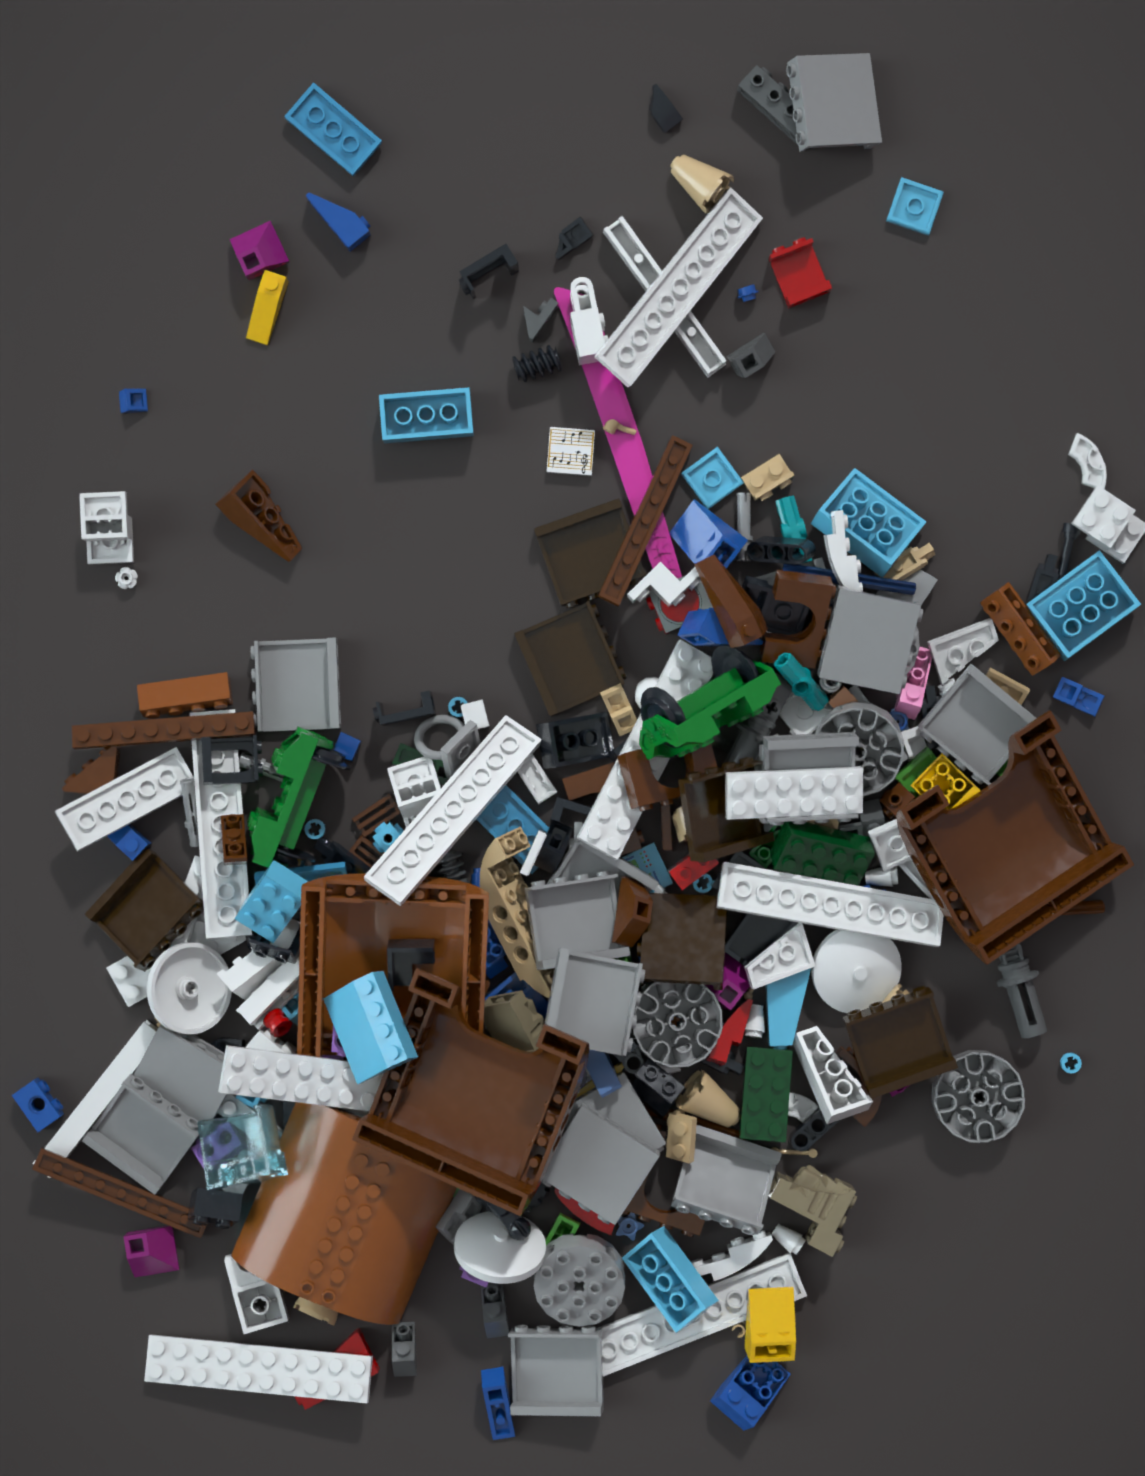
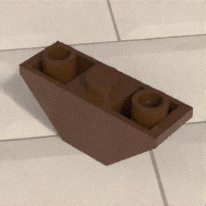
M119 746L104 747L99 752L100 757L95 761L90 759L82 766L83 771L78 775L73 773L64 781L66 785L62 787V790L64 792L88 794L118 778L121 748Z
M244 814L221 815L224 866L247 864Z
M621 876L612 943L632 948L650 924L653 900L643 883L627 876Z

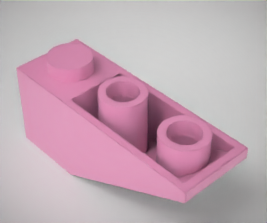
M920 647L915 665L907 674L906 686L904 689L901 688L900 694L897 695L894 710L906 714L908 718L913 720L916 719L923 703L932 661L929 649Z

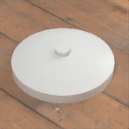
M835 930L818 946L813 957L815 967L811 968L813 985L820 997L832 1008L848 1013L856 1009H860V1011L867 1009L870 1004L882 1002L891 990L899 983L901 958L897 947L891 939Z
M186 942L168 948L157 958L149 973L147 998L153 1015L165 1028L181 1034H198L212 1028L223 1017L229 1006L232 991L217 975L222 969L225 972L229 970L226 962L217 951L201 943Z
M488 1211L476 1214L461 1224L455 1235L454 1253L461 1267L478 1279L498 1284L515 1283L531 1277L540 1269L546 1252L545 1238L541 1230L528 1220L531 1225L530 1235L524 1240H516L510 1236L508 1229L499 1217L497 1218L493 1212Z

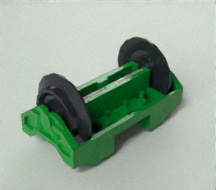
M720 645L713 651L711 660L715 679L680 700L676 701L669 693L658 687L647 688L642 693L640 702L643 723L639 737V745L647 760L654 757L670 758L674 755H678L680 758L689 752L692 753L714 742L713 737L720 733L719 727L727 724L729 728L738 722L763 712L762 707L771 701L776 688L781 685L773 668L750 659L749 656L735 647L730 648V645Z
M297 726L296 731L281 743L279 749H274L271 761L276 773L284 775L280 784V788L283 790L280 797L276 796L273 802L272 809L275 810L274 813L257 807L255 812L251 811L249 814L247 827H249L252 845L249 853L253 855V863L268 868L273 860L287 868L288 864L304 867L306 862H316L317 859L314 856L295 848L326 764L344 770H351V767L344 762L346 756L332 749L333 741L313 731Z

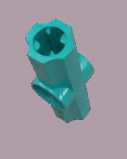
M794 495L776 500L782 536L785 538L806 539V527L803 519L800 518ZM812 558L805 561L804 563L812 561Z
M785 652L779 655L778 659L774 662V666L792 686V692L796 696L801 697L812 711L823 709L829 702V698L813 680L810 670L802 667L791 653Z

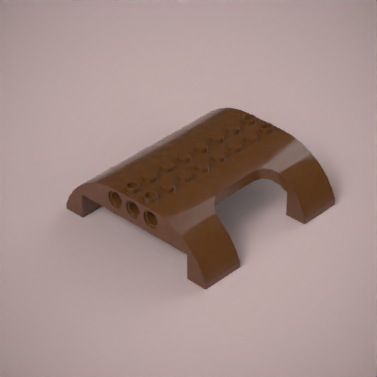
M1047 711L1010 736L1008 741L1009 759L1003 774L995 782L959 806L945 809L950 804L940 786L935 785L897 812V825L903 843L935 902L962 941L987 965L1134 866L1125 847L1111 842L1054 735L1062 730L1052 711Z
M416 968L408 989L414 994L405 1015L404 1023L418 1057L383 1074L369 1114L360 1118L352 1140L509 1212L522 1216L534 1197L562 1136L584 1077L589 1057V1043L544 1024L536 1047L539 1048L538 1050L526 1052L476 1031L466 1022L462 1013V990L460 986Z

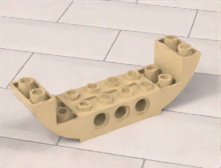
M520 826L495 838L487 848L480 869L479 885L480 888L489 893L488 920L519 980H524L534 990L549 998L555 968L537 970L524 889L528 888V886L524 882L518 866L512 859L514 855L531 847L526 834Z

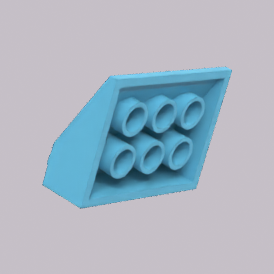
M856 468L851 471L823 504L811 522V525L823 534H833L831 511L843 510V514L847 515L848 518L845 538H849L850 551L847 552L851 555H856V559L860 560V562L882 578L926 524L924 519Z
M1099 550L1026 605L1062 655L1061 658L1066 661L1138 608L1141 603Z
M384 971L371 972L323 998L357 1084H361L418 1057Z

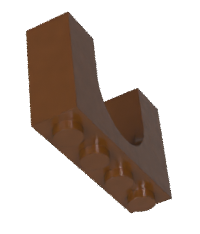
M776 570L772 589L775 600L804 604L812 610L813 615L809 625L799 633L785 635L766 632L762 636L763 644L760 645L759 649L761 662L774 663L779 655L786 652L791 653L802 667L815 669L816 662L820 661L822 648L820 644L821 640L826 638L827 629L825 622L831 616V606L829 604L830 600L835 597L836 586L833 585L830 576Z
M711 744L684 755L686 764L685 778L687 773L696 771L704 773L705 768L717 767ZM642 749L617 756L631 809L639 808L640 812L653 809L652 804L660 803L661 806L673 804V799L681 797L679 786L677 788H669L656 780L652 773L650 762L647 760Z
M614 762L562 779L568 799L573 800L591 793H600L614 766ZM634 827L621 855L642 849L641 844L645 842L641 830L636 831Z
M647 1175L623 1214L629 1215L632 1212L638 1214V1218L643 1221L651 1222L652 1219L660 1222L659 1225L661 1227L665 1226L666 1229L672 1230L675 1227L681 1229V1233L686 1236L694 1237V1234L700 1236L705 1220L700 1219L698 1215L690 1212L681 1213L676 1208L661 1210L649 1203L644 1193Z

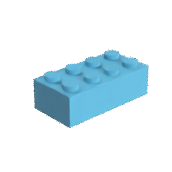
M469 387L379 395L382 440L384 443L474 436Z
M665 1226L650 1233L622 1257L623 1261L676 1333L689 1326L719 1301Z

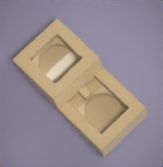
M621 683L600 692L619 736L631 732L637 718Z

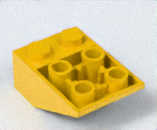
M943 753L910 785L919 796L935 785H939L950 804L945 809L959 806L981 791Z
M793 1287L748 1289L745 1350L750 1363L795 1361L796 1328Z

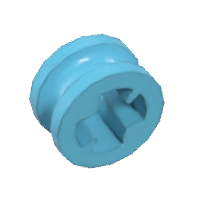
M455 697L449 702L448 710L453 716L462 717L463 714H457L456 710L454 712L452 706H455V701H460V704H467V701L462 697Z
M312 819L306 823L305 833L309 838L319 839L325 834L326 827L321 820ZM314 822L316 825L319 824L321 826L317 836L309 831L312 828L311 824Z
M706 873L703 875V879L707 877L709 880L706 884V889H702V887L699 889L696 884L699 882V879L693 882V887L699 893H706L712 888L710 884L713 880Z
M1071 1052L1064 1054L1060 1060L1061 1068L1071 1074L1078 1072L1082 1065L1080 1057ZM1068 1057L1077 1060L1073 1069H1070L1069 1066L1066 1068L1065 1063L1068 1062Z

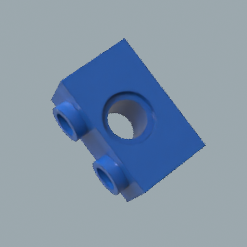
M39 1077L12 1095L37 1132H40L64 1115L62 1104L57 1098L53 1099L49 1093L50 1087L43 1079L40 1080ZM36 1098L44 1100V1109L36 1107Z

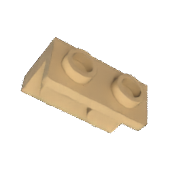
M778 454L741 477L754 501L759 498L761 501H764L773 495L772 490L780 487L782 490L792 483L791 478L795 475L789 470L781 455Z

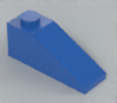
M312 193L306 194L307 200L350 252L371 235L368 230L371 226L363 216L359 218L354 212Z
M131 824L107 836L132 861L152 844Z
M504 1367L481 1370L482 1390L493 1440L515 1437Z

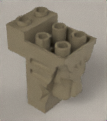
M522 990L489 996L484 1003V1023L492 1038L526 1052L539 1049L536 1047V1044L545 1024V1019L537 1013L533 1000L527 999Z
M810 1164L806 1167H801L793 1178L777 1171L771 1184L769 1197L812 1220L804 1236L810 1246L833 1257L835 1252H840L844 1241L842 1240L843 1235L838 1228L841 1229L846 1221L847 1216H845L848 1207L852 1208L856 1202L857 1196L855 1195L856 1190L854 1187L838 1178L833 1180L828 1175L820 1173Z

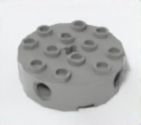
M853 701L836 706L822 718L814 734L854 732L859 736L858 747H862V751L859 752L858 749H855V767L861 766L863 768V796L881 791L895 779L902 765L904 739L899 724L888 711L872 703Z
M647 983L639 991L641 992L640 1004L635 1006L634 1015H637L635 1029H631L630 1032L635 1044L638 1046L637 1048L652 1061L671 1068L689 1067L705 1059L717 1044L723 1029L722 1009L714 993L702 984ZM673 1016L680 1018L677 1026L671 1024V1021L674 1020Z
M967 1050L954 1055L953 1057L958 1068L937 1075L932 1083L931 1102L937 1118L953 1135L968 1142H989L1006 1136L1018 1124L1025 1109L1024 1088L1019 1073L1006 1060L988 1051ZM976 1092L982 1096L981 1100L975 1099L974 1094Z
M572 1233L558 1237L546 1245L542 1266L534 1274L533 1286L537 1302L547 1315L563 1324L580 1327L594 1325L605 1320L615 1312L622 1302L625 1290V1272L622 1257L612 1244L597 1235L573 1236Z

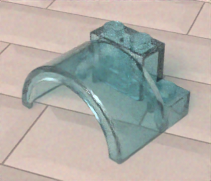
M258 1104L253 1106L254 1110L257 1111L198 1121L197 1125L207 1190L258 1183L288 1175L285 1154L281 1152L273 1105Z

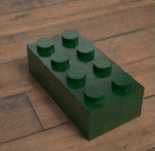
M792 821L784 822L770 850L775 870L859 886L875 855L870 837L808 822L805 824H794Z
M746 1047L739 1139L786 1143L793 1051Z

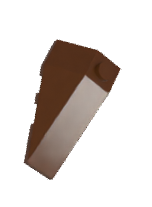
M252 469L227 491L215 505L232 523L290 562L302 547L290 525L284 523L279 514L282 512L279 505H274L270 497L271 491L269 487Z
M711 555L694 564L730 648L744 646L763 636L768 627L759 607L715 555Z

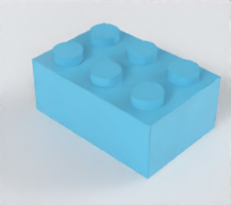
M273 860L243 902L235 920L274 943L300 908L301 886L308 881Z

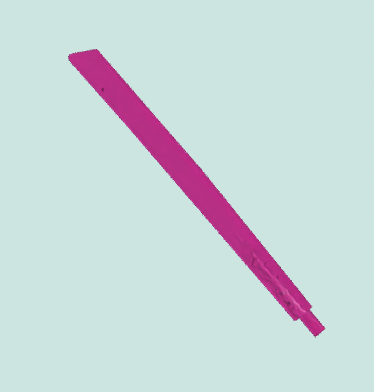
M556 287L554 295L559 303L560 311L575 347L570 324V314L573 312L570 300L571 290ZM600 362L581 365L603 427L608 420L614 419L621 425L636 430L635 435L619 431L618 429L614 435L605 431L633 515L635 516L653 476L622 382ZM662 511L645 549L652 569L661 562L678 579L682 577Z

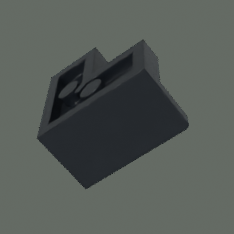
M389 939L387 964L388 984L391 991H393L394 986H410L413 978V964H435V939Z

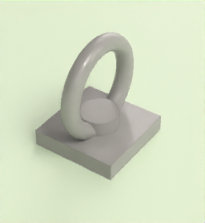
M437 715L426 719L418 726L414 735V744L419 753L429 759L442 760L445 775L449 779L481 744L476 723L469 720L464 725L462 721L449 715ZM437 724L452 725L458 732L440 751H434L425 746L423 736L430 727Z

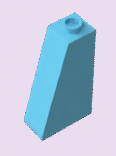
M811 968L765 985L768 1045L774 1046V1049L786 1050L788 1045H793Z

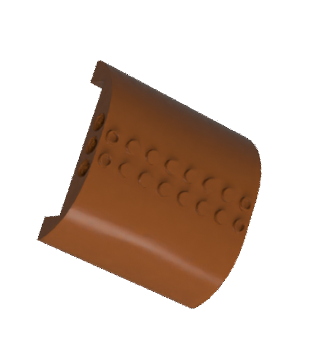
M367 873L327 876L302 884L297 1054L322 1057V1055L337 1056V1052H331L333 1023L323 998L371 972L384 971L388 981L387 946L389 939H435V964H413V975L416 968H419L460 986L462 990L461 1006L464 1019L470 1027L483 1033L489 893L470 883L427 876L408 899L399 906L364 881V876ZM394 986L392 994L404 1021L414 993L408 990L409 986Z
M296 1102L231 1256L250 1273L291 1294L363 1321L385 1325L399 1324L437 1236L438 1229L436 1225L449 1207L457 1187L353 1141L352 1138L361 1117L337 1107Z

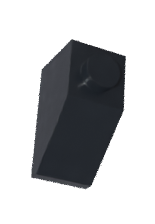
M552 820L534 865L554 874L564 855L573 828Z

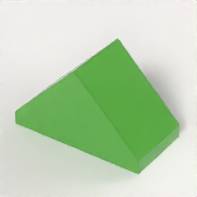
M560 1213L554 1220L545 1239L546 1245L562 1235L573 1233L574 1236L580 1223Z

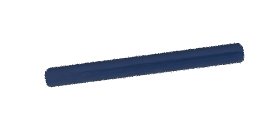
M783 564L782 567L784 571L830 576L833 583L839 584L833 571L830 569L795 564ZM858 574V582H862L863 588L914 595L916 592V583Z

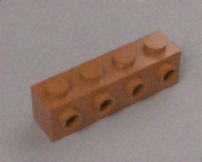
M1009 582L980 602L984 611L991 617L999 632L1003 634L1011 649L1016 652L1024 667L1032 676L1062 656Z
M227 672L137 685L139 710L142 716L148 719H155L163 714L176 716L184 711L202 712L205 708L224 709L228 705H233L231 682Z

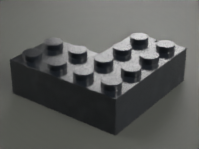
M742 851L732 854L727 860L729 863L766 869ZM721 870L710 884L718 891ZM745 913L726 939L725 952L737 961H740L742 957L741 963L746 966L798 922Z

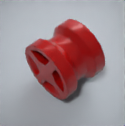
M279 1008L271 1010L263 1019V1024L266 1028L271 1029L270 1032L274 1037L285 1035L292 1027L290 1019L284 1017V1012Z

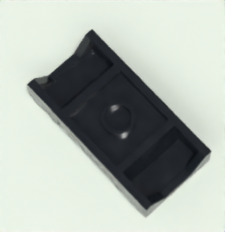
M750 576L745 577L742 588L759 607L768 627L767 632L792 635L803 631L809 625L813 615L809 607L801 603L775 600L772 592L773 586L769 585L768 581ZM833 599L830 600L829 606H831V610L834 603Z

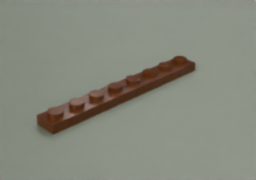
M674 435L671 436L597 597L617 607L620 605L689 455L692 444Z
M254 712L73 725L72 748L76 750L201 740V737L216 739L255 735Z
M41 1147L32 1167L34 1171L198 1238H201L206 1226L194 1225L193 1220H187L189 1207L157 1194L154 1195L150 1191Z

